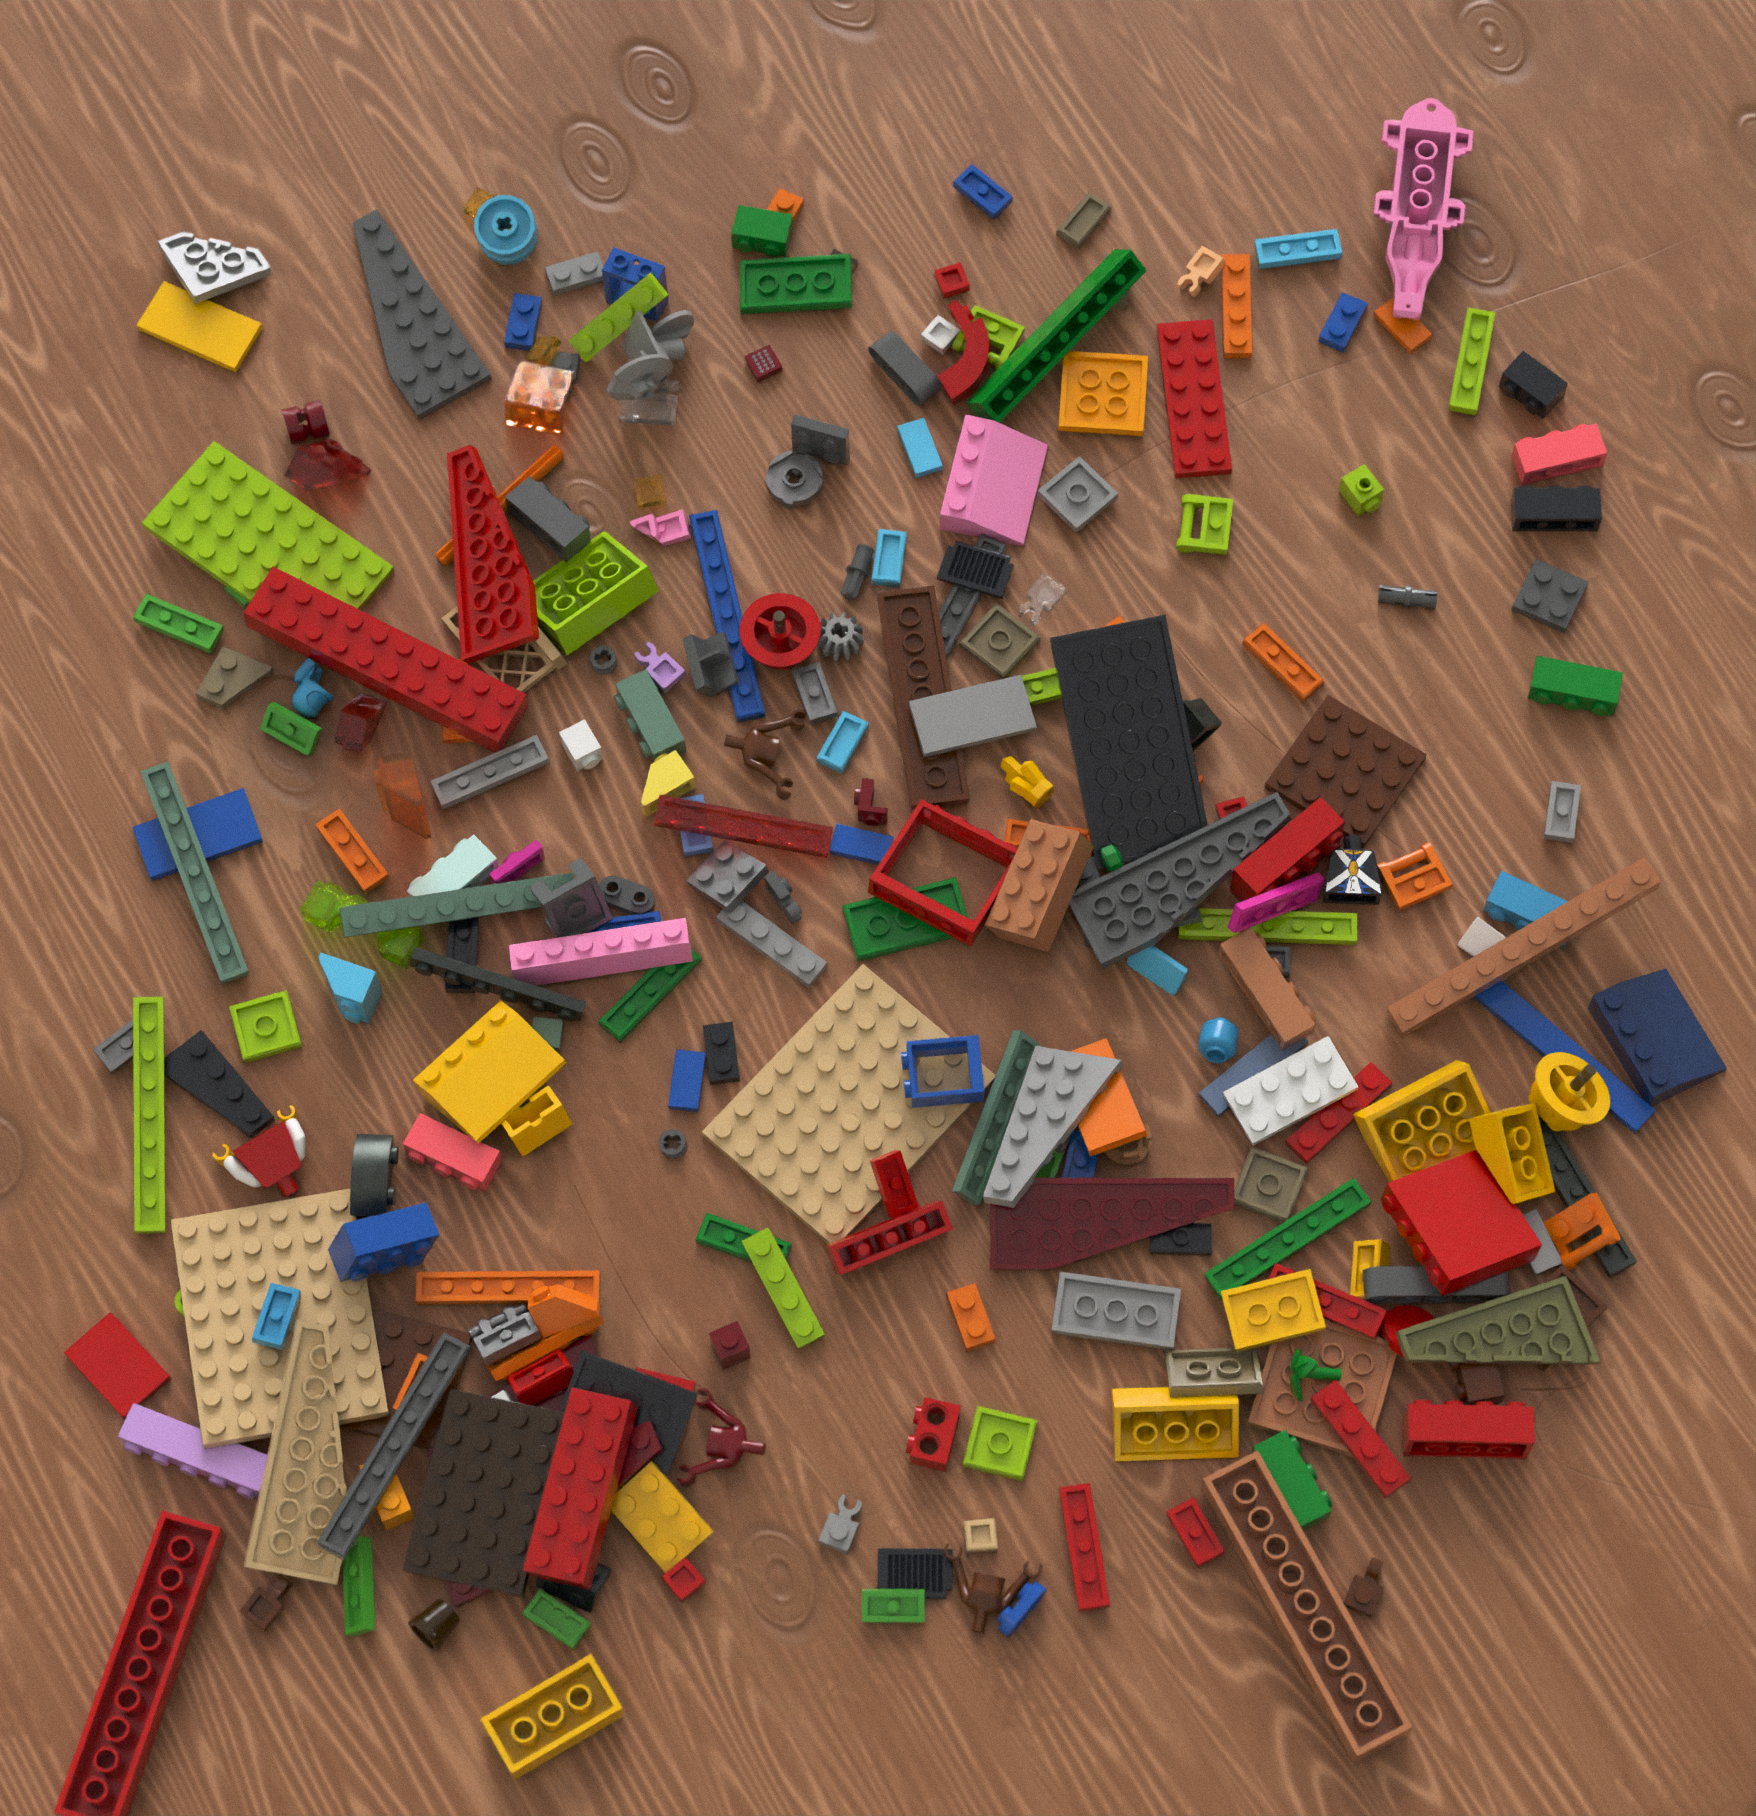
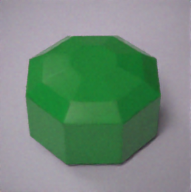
M1110 844L1100 849L1099 854L1108 873L1124 866L1121 853L1114 845Z

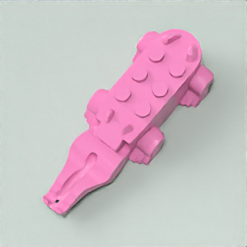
M1427 98L1408 108L1404 113L1402 121L1385 120L1383 124L1381 144L1387 145V148L1395 151L1396 158L1392 191L1376 193L1373 215L1378 216L1380 220H1385V223L1391 224L1385 260L1389 266L1394 285L1392 315L1396 318L1407 317L1412 320H1419L1421 318L1426 288L1441 264L1443 230L1456 229L1457 226H1463L1465 204L1461 200L1449 198L1453 160L1454 158L1465 157V154H1471L1473 131L1458 128L1453 113L1441 102L1433 98ZM1427 107H1433L1435 110L1430 112L1427 110Z

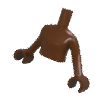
M802 709L794 710L788 718L752 727L744 739L730 735L725 737L724 746L742 750L744 764L760 772L777 785L776 794L783 800L790 798L791 793L784 791L781 787H792L793 782L789 778L779 777L766 766L774 767L780 737H772L764 733L788 726L795 731L802 730L804 724L794 719L806 718V713Z
M949 1543L944 1548L945 1557L953 1564L962 1602L976 1611L972 1631L984 1633L988 1614L1003 1612L1030 1579L1037 1578L1042 1572L1043 1566L1040 1563L1038 1573L1030 1574L1027 1570L1028 1560L1024 1564L1023 1573L1011 1585L1002 1599L1005 1578L974 1572L972 1586L969 1590L967 1577L960 1558L963 1553L962 1546H960L959 1554L955 1557L948 1554Z

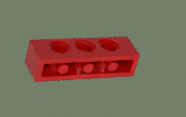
M935 1200L824 1246L835 1274L842 1275L953 1230L943 1202Z

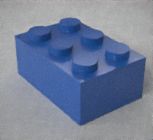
M426 1202L344 1223L329 1246L328 1252L340 1282L350 1279L352 1282H357L367 1278L369 1274L379 1272L383 1275L394 1271L400 1266L414 1267L421 1264L428 1252L433 1248V1244L440 1234Z

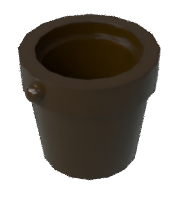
M437 1599L419 1615H415L408 1622V1625L427 1647L433 1651H438L458 1625L460 1618L446 1602Z

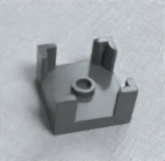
M581 858L569 865V868L577 878L552 892L542 880L529 886L535 900L544 910L547 917L544 919V922L554 938L588 933L613 919L595 875Z

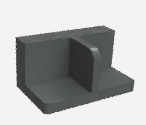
M724 632L717 633L705 640L693 634L683 638L692 678L697 691L712 697L739 683L727 635Z

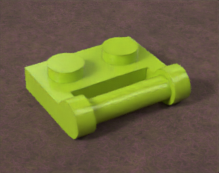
M974 305L971 311L974 320L971 323L981 317L988 332L990 345L1002 350L1000 355L991 352L990 363L995 365V369H998L1014 353L1025 333V327ZM961 331L957 335L952 350L959 353L964 352L966 344L965 337Z
M1194 494L1183 495L1181 500V506L1183 507L1180 538L1176 541V550L1183 553L1195 551L1227 555L1233 499ZM1196 508H1203L1200 539L1191 538Z

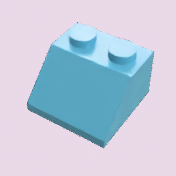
M320 952L318 958L323 973L343 1017L353 1023H360L362 1021L369 1024L383 993L376 971Z

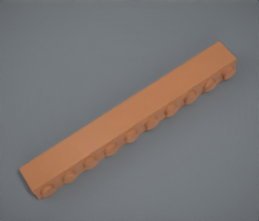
M1643 857L1388 1006L1386 1014L1400 1037L1404 1038L1656 891L1660 886L1661 880L1647 858Z

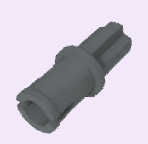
M857 545L852 563L846 568L847 576L841 589V595L845 599L855 600L863 580L868 577L867 569L874 554V549L868 545Z

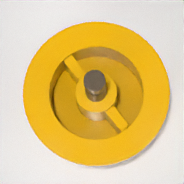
M1564 1052L1550 1053L1538 1063L1535 1070V1081L1532 1084L1528 1099L1531 1104H1536L1538 1115L1547 1122L1552 1130L1557 1132L1561 1130L1574 1131L1583 1125L1596 1124L1607 1115L1610 1108L1609 1091L1603 1078L1592 1065L1575 1055Z

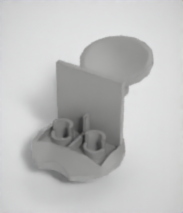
M682 310L672 313L657 322L651 329L642 312L637 311L622 342L629 362L614 372L607 387L611 398L617 400L638 398V400L646 401V399L654 397V391L664 384L672 374L673 364L671 361L682 360L685 356V346L681 339L688 336L694 325L695 319L691 311Z

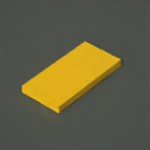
M163 281L137 324L139 331L235 373L263 329L262 323L209 300L195 304L186 290Z

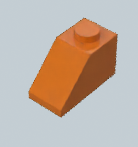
M556 1284L551 1287L541 1286L534 1290L529 1296L527 1308L542 1338H546L599 1317L601 1303L598 1298Z

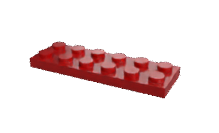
M1213 319L1157 323L1156 330L1175 479L1232 474Z

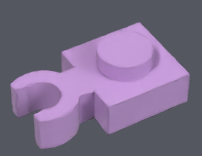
M647 642L646 649L650 652V655L644 657L639 652H635V659L641 666H648L646 669L654 684L665 694L686 676L685 670L668 653L665 652L659 657L656 647L652 643Z

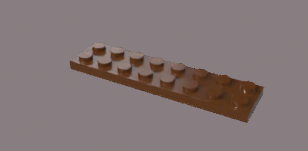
M934 585L877 592V602L911 810L916 808L921 799L934 806L936 804L948 806L969 803L970 796L962 749L924 757L908 705L909 701L952 691Z

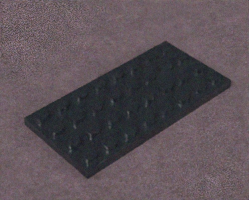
M1166 614L1049 638L1090 843L1094 846L1092 853L1097 869L1105 868L1099 851L1107 845L1112 844L1119 850L1124 864L1133 862L1158 850L1157 848H1162L1207 826Z

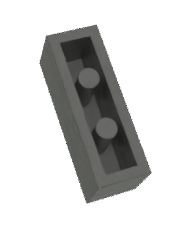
M531 476L505 496L507 512L565 562H568L591 542L588 521L581 515H575L563 499L555 498L544 483L536 482Z

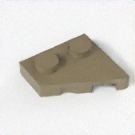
M222 646L196 692L197 699L220 709H225L238 696L244 695L253 689L252 685L263 677H270L273 669L269 665Z

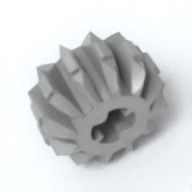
M843 611L841 617H836L832 612L830 620L822 618L820 621L821 634L817 647L823 648V655L827 657L833 653L835 661L839 659V655H843L848 661L850 659V652L858 655L860 652L859 645L864 644V636L861 635L864 630L862 624H857L855 615L847 619V614Z

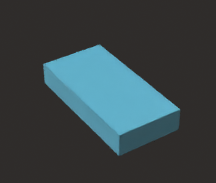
M924 418L897 426L898 434L916 478L943 470L942 462Z
M878 530L872 585L900 588L907 532Z
M843 711L816 758L817 763L843 774L869 728V722Z

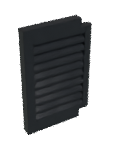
M956 540L954 547L948 545L937 580L1003 599L1014 564L1009 563L1011 556Z
M878 1548V1589H925V1599H946V1590H953V1564L945 1557L944 1549ZM948 1549V1554L952 1557L953 1549Z

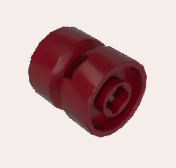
M321 400L305 403L303 409H300L298 406L282 409L291 445L306 442L308 436L318 439L330 435ZM305 420H307L308 422L307 425H299V423H302Z

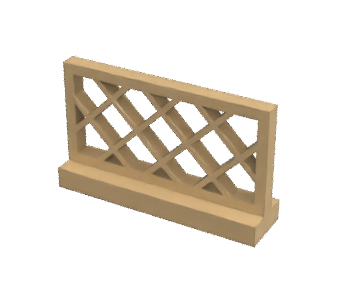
M456 606L443 616L442 620L460 641L459 628L451 622L458 617V607ZM539 627V639L526 643L525 652L510 651L509 649L495 654L504 656L502 670L490 669L488 667L489 657L477 661L486 674L498 679L496 675H501L500 681L506 683L507 675L521 676L520 686L516 689L523 693L555 668L559 671L567 664L560 652ZM532 647L535 652H530V648ZM509 656L524 657L522 671L507 670ZM529 657L541 658L546 664L537 672L527 671Z

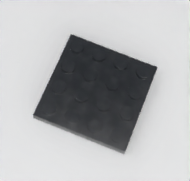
M581 1351L560 1412H565L571 1388L631 1400L638 1407L633 1427L649 1420L652 1422L663 1452L652 1461L668 1478L699 1393L586 1351ZM634 1475L618 1489L620 1490L625 1484H627L634 1477Z

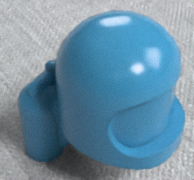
M309 658L304 661L294 674V682L297 683L298 688L292 696V705L299 714L304 717L313 718L319 714L326 703L332 702L335 697L318 684L324 670Z

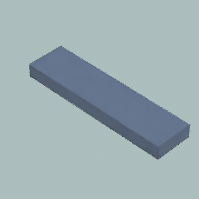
M1270 1034L1200 1091L1199 1098L1219 1118L1230 1109L1223 1096L1224 1091L1301 1051L1308 1045V1040L1304 1038L1282 1051Z

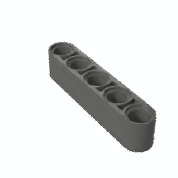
M1377 1266L1366 1268L1362 1271L1365 1301L1372 1304L1485 1303L1511 1294L1508 1271L1445 1296H1442L1437 1287L1431 1284L1428 1273L1423 1266Z

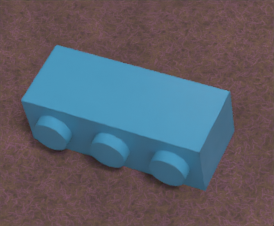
M1501 871L1487 898L1483 911L1487 912L1494 920L1506 921L1515 925L1517 930H1520L1568 901Z

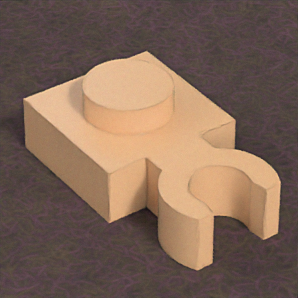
M1201 246L1185 268L1189 274L1179 279L1177 283L1179 289L1183 291L1187 285L1192 284L1188 291L1192 297L1197 296L1201 290L1200 284L1203 281L1210 284L1226 264L1224 258Z

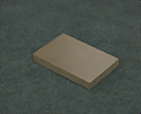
M1257 1347L1236 1352L1235 1348L1165 1351L1170 1397L1263 1394V1381Z

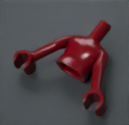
M706 1388L697 1390L700 1395L707 1396V1399L704 1402H695L696 1406L701 1410L709 1409L719 1419L732 1427L712 1425L707 1442L706 1456L721 1459H713L694 1467L686 1464L679 1467L681 1471L690 1472L686 1479H677L684 1487L692 1486L698 1474L736 1466L744 1452L764 1455L766 1449L765 1443L747 1440L745 1425L714 1402L713 1396Z

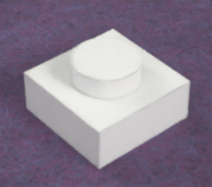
M937 315L921 333V340L943 355L954 343L960 330Z

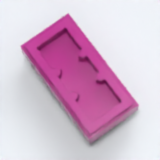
M535 840L520 852H513L508 855L502 865L489 873L491 884L515 881L543 861L545 856L541 844Z

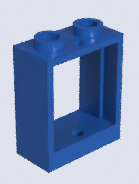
M613 247L602 269L606 303L612 305L650 272L668 293L665 266ZM638 261L639 265H634L633 263ZM668 296L643 316L658 322L669 300Z
M978 1035L906 1041V1052H901L902 1070H908L909 1080H904L905 1098H911L912 1108L984 1102V1083ZM967 1053L971 1089L919 1093L915 1058Z

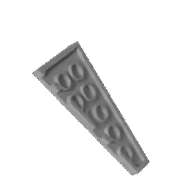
M1035 1046L983 1194L985 1203L1012 1208L1016 1206L1035 1181L1034 1176L1044 1164L1047 1165L1053 1158L1052 1153L1059 1144L1063 1145L1090 1110L1089 1105L1095 1097L1104 1092L1107 1088V1082L1114 1073L1117 1074L1123 1067L1121 1060Z

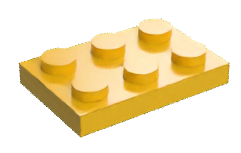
M1311 1269L1221 1291L1236 1352L1326 1330Z
M653 1461L615 1494L611 1511L665 1573L689 1555L714 1532Z

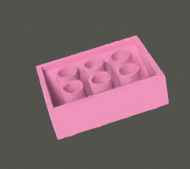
M965 415L940 512V530L979 538L983 534L998 542L1023 547L1048 444L994 420Z

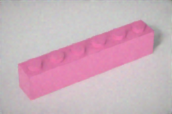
M686 918L509 945L511 969L514 979L535 986L693 962Z

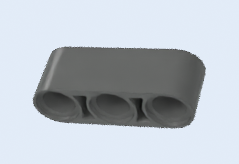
M889 331L868 347V351L876 364L916 405H922L942 390V385L937 376L895 332Z

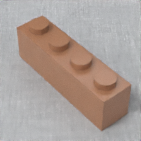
M1250 927L1221 943L1218 955L1283 1051L1311 1035L1316 1019L1308 1006L1304 1007L1298 999L1299 992L1291 981L1287 982L1282 975L1283 968L1275 957L1271 958L1266 951L1267 945L1263 937L1259 933L1255 934Z

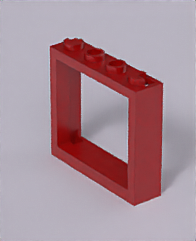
M921 799L869 878L868 893L972 946L987 921L1017 852V848L1013 847V843H1006L994 837L988 830H980L969 824L964 818L953 816L944 811L939 805L936 804L934 806ZM922 824L1007 867L974 921L889 877Z

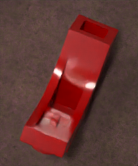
M958 300L953 301L947 306L949 313L965 337V350L955 365L937 375L942 388L953 406L970 396L979 387L988 371L991 358L990 341L985 323L981 317L971 323L974 320L971 311L967 305L961 307Z

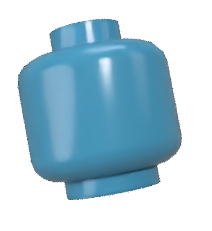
M1223 1017L1206 1021L1200 1030L1199 1052L1206 1060L1213 1063H1223L1235 1055L1237 1050L1238 1028Z

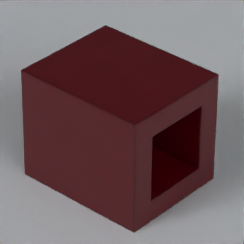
M738 1321L709 1333L711 1345L722 1370L751 1358L750 1348Z

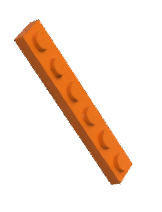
M600 1270L417 1272L416 1304H520L522 1302L528 1304L529 1296L534 1290L541 1286L551 1287L556 1284L593 1296L600 1301Z

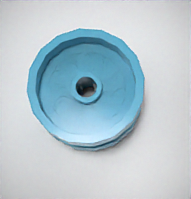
M498 195L488 199L478 209L474 219V231L482 252L491 261L502 265H514L524 261L533 253L538 242V228L530 207L522 199L511 195Z

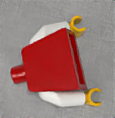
M289 1106L291 1114L286 1117L282 1116L280 1110H278L279 1123L237 1149L231 1151L226 1144H223L222 1146L226 1150V1154L222 1157H217L213 1152L214 1159L218 1164L224 1166L238 1181L253 1188L262 1186L264 1189L276 1183L284 1198L300 1189L291 1173L302 1167L301 1161L305 1157L306 1136L297 1120L295 1108Z

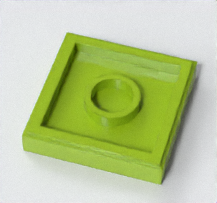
M287 990L229 1006L244 1063L302 1047Z
M977 1406L963 1467L1023 1481L1037 1420Z

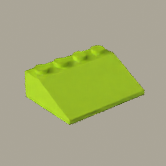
M606 531L593 538L588 545L568 562L560 561L533 580L536 591L538 627L565 655H569L579 649L587 641L602 633L607 627L659 592L648 566Z

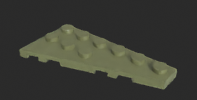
M1566 1276L1426 1321L1395 1333L1406 1363L1597 1365L1601 1362Z

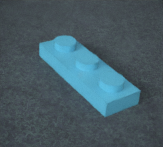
M1338 229L1255 239L1254 242L1259 269L1342 258Z

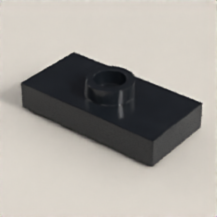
M1190 1223L1151 1236L1150 1254L1211 1256V1223Z

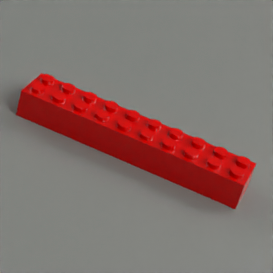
M272 566L244 611V618L248 628L448 729L451 728L457 731L459 735L495 753L503 750L528 708L527 694Z
M161 1511L56 1804L54 1813L57 1816H128L226 1538L221 1527Z

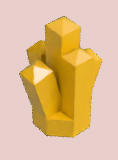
M1012 756L1002 759L1000 767L1006 772L1005 781L1010 785V790L1022 796L1035 809L1043 806L1056 788L1043 776L1033 761H1025L1020 765Z

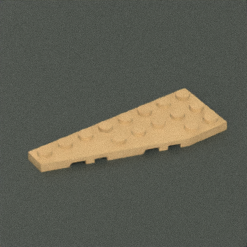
M296 1320L243 1567L337 1585L342 1559L317 1546L319 1538L346 1495L328 1326Z

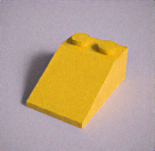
M1535 1103L1510 1107L1469 1118L1475 1148L1512 1204L1556 1192Z

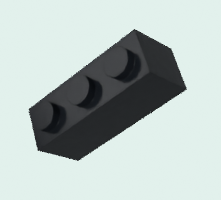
M1530 485L1514 488L1511 497L1512 531L1598 532L1602 520L1600 488H1592L1587 485L1576 488H1563L1558 485L1548 488H1535Z

